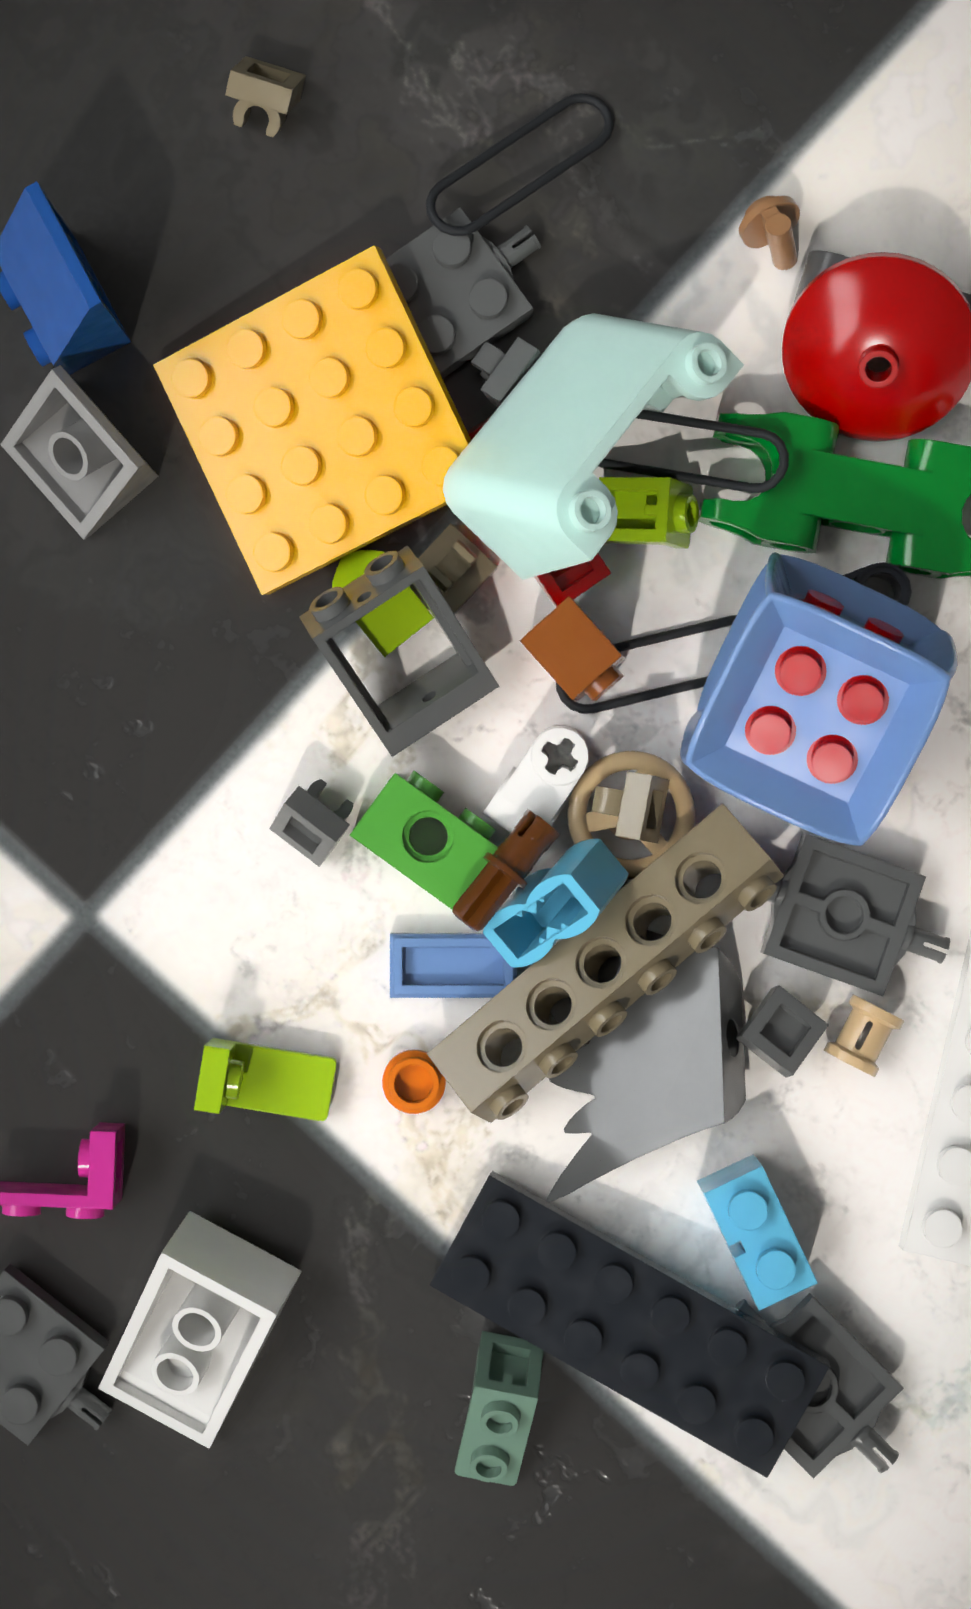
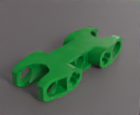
M789 412L770 414L720 413L716 418L718 422L762 428L776 433L784 441L788 450L789 467L785 477L775 488L761 493L750 500L703 499V502L700 503L698 522L732 533L753 545L798 553H816L821 525L890 538L886 563L896 565L905 573L934 579L971 577V538L967 535L962 524V509L966 499L971 495L970 446L930 439L908 440L904 467L835 454L840 427L838 424L828 420ZM714 431L713 438L720 439L721 442L751 450L761 460L765 470V481L769 480L776 473L779 466V453L770 441L762 438Z

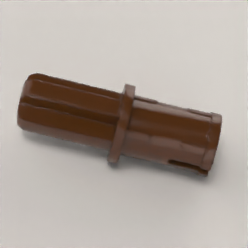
M527 809L513 831L500 844L493 855L489 852L485 854L483 858L488 862L487 865L453 906L452 912L472 930H483L517 886L522 889L526 887L528 883L524 879L560 834L545 820Z

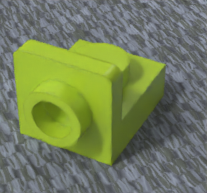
M599 477V480L615 498L618 510L617 525L605 544L666 545L673 548H689L690 533L696 530L699 518L698 502L693 495V487L671 477Z

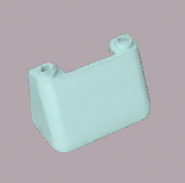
M596 313L583 315L571 321L559 332L449 467L443 482L446 504L522 580L592 561L612 535L617 525L618 515L615 498L608 488L593 474L594 470L642 410L663 413L672 400L680 396L696 401L713 398L727 388L744 364L721 340L709 333Z

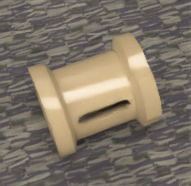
M853 994L849 1000V1004L853 1009L836 1041L827 1042L824 1051L875 1077L879 1071L878 1066L875 1064L892 1030L901 1029L904 1020ZM871 1021L873 1026L861 1049L858 1050L855 1048V1045L867 1022Z

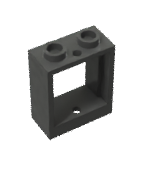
M408 545L398 552L388 551L379 555L366 566L365 574L343 588L334 587L321 593L313 600L309 610L299 616L311 638L392 757L500 687L427 570ZM413 584L457 654L377 705L332 637Z

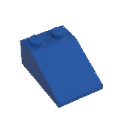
M37 181L25 187L0 236V267L2 269L0 272V292L12 311L22 306L32 328L23 332L39 364L42 367L51 362L54 367L61 365L71 375L131 343V340L68 224Z

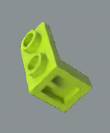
M212 1038L204 1045L194 1110L220 1114L226 1106L325 1121L329 1115L337 1061L335 1058Z

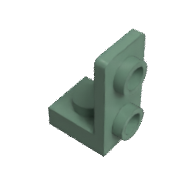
M482 1331L477 1352L471 1399L456 1459V1475L514 1486L517 1483L538 1401L543 1358L542 1349L522 1338Z

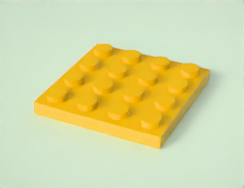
M375 245L153 364L261 595H270L447 505L443 493L444 477L449 467L471 441L381 248Z

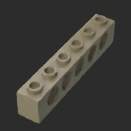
M722 803L619 890L587 930L577 936L560 940L542 959L533 963L429 1051L427 1055L470 1113L490 1123L495 1119L503 1120L512 1116L528 1101L529 1096L527 1093L545 1077L549 1079L557 1077L570 1068L578 1057L576 1051L595 1035L602 1037L615 1030L625 1020L627 1016L626 1009L644 994L653 995L665 988L676 976L677 970L675 968L694 952L703 953L716 945L727 931L725 926L743 910L753 911L767 902L776 891L777 886L775 883L784 877L783 873ZM711 874L721 875L720 887L712 896L696 898V887L704 877ZM671 916V926L667 934L658 940L648 941L647 929L650 923L657 917ZM611 957H621V969L618 975L611 981L599 983L598 971L600 966ZM571 998L572 1007L568 1017L559 1024L551 1025L549 1015L553 1005L560 999ZM520 1038L522 1041V1051L519 1058L513 1064L503 1067L501 1054L504 1047L510 1041Z

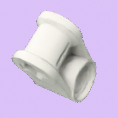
M554 725L545 729L535 739L517 768L514 766L482 814L509 832L513 831L527 809L552 826L567 802L565 801L587 767L588 746L584 737L576 729L566 725ZM564 738L571 740L574 743L571 755L577 760V763L572 768L562 764L556 771L550 769L547 766L549 754L542 749L548 741L558 745Z

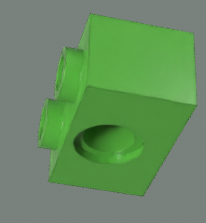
M413 770L407 780L394 773L349 836L453 910L456 902L487 865L488 862L483 858L485 854L489 852L493 855L497 850L498 846L489 840L496 829L467 808L462 811L459 817L452 814L437 803L445 792ZM425 817H432L442 822L448 834L445 847L440 852L432 855L417 851L410 838L413 825Z

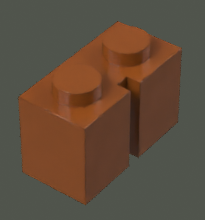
M569 596L519 640L572 700L579 701L587 695L592 701L596 702L624 677L616 667L626 658Z

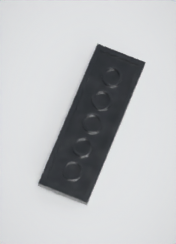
M494 1171L488 1176L430 1283V1286L766 1478L769 1477L830 1367L828 1359L553 1204L547 1203L544 1199Z

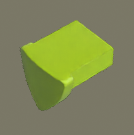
M360 550L341 558L333 578L332 588H343L365 574L366 566L385 552ZM409 586L355 622L380 653L386 657L433 620L434 617Z

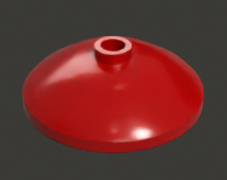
M890 252L867 253L844 259L817 275L803 289L790 310L782 342V362L789 387L799 404L810 416L838 424L840 427L838 434L859 440L888 441L919 433L944 418L961 400L971 382V307L969 302L952 279L935 266L921 259ZM883 357L890 362L891 366L886 371L874 372L868 368L867 363L872 358Z

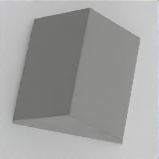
M61 365L51 369L0 444L83 540L96 532L159 477Z

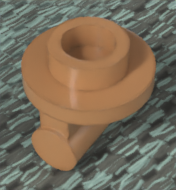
M789 196L762 197L752 203L746 210L739 226V235L744 244L750 248H762L768 245L773 265L777 269H791L795 266L798 259L792 229L799 220L800 209L794 199Z

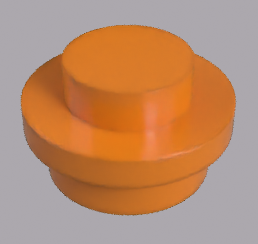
M422 1050L403 1051L394 1056L384 1070L382 1078L384 1094L389 1103L399 1111L409 1114L426 1112L432 1109L444 1094L446 1079L429 1058L428 1052Z

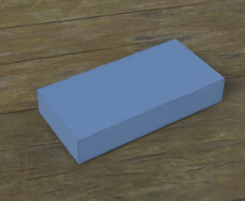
M390 933V998H493L517 978V967H511L483 933Z

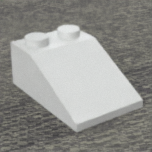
M189 1211L161 1252L98 1389L199 1444L210 1448L302 1271Z

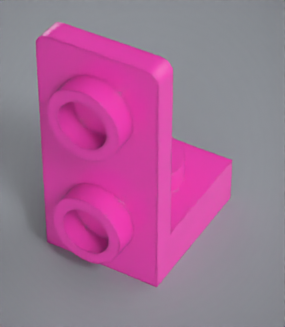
M100 1122L90 1131V1139H81L78 1153L79 1177L88 1178V1185L0 1181L2 1214L18 1217L36 1216L41 1214V1207L66 1208V1216L69 1218L97 1219L104 1217L105 1209L113 1210L122 1200L125 1123Z

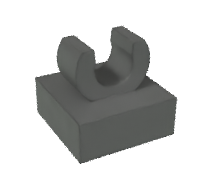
M517 337L506 354L492 344L485 342L471 361L473 366L482 371L480 376L486 382L481 390L496 410L541 356L537 348Z
M322 779L313 782L307 791L298 786L284 803L269 828L318 867L330 855L350 826L346 819L353 809V803L348 799L336 811L330 810L321 803L318 797L327 784Z
M778 985L771 988L736 1039L787 1078L794 1075L829 1024Z

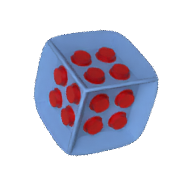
M774 552L769 556L768 563L762 569L747 594L709 672L701 693L697 712L690 718L684 731L680 748L681 760L707 782L756 808L821 837L849 845L862 846L877 830L892 807L939 717L947 696L950 680L956 673L958 666L954 640L948 632L941 630L923 615L884 594L815 563Z

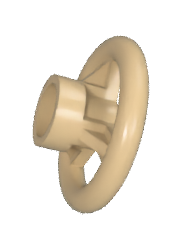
M622 751L599 759L584 771L571 792L567 818L574 844L593 839L590 832L609 829L615 835L618 816L598 812L587 813L588 802L596 786L608 776L625 770H636V773L670 780L668 790L675 803L676 822L669 840L666 841L660 834L658 843L641 841L652 854L645 858L631 860L616 857L629 873L627 879H634L694 828L695 804L687 782L670 763L650 753ZM619 837L625 840H635L630 838Z

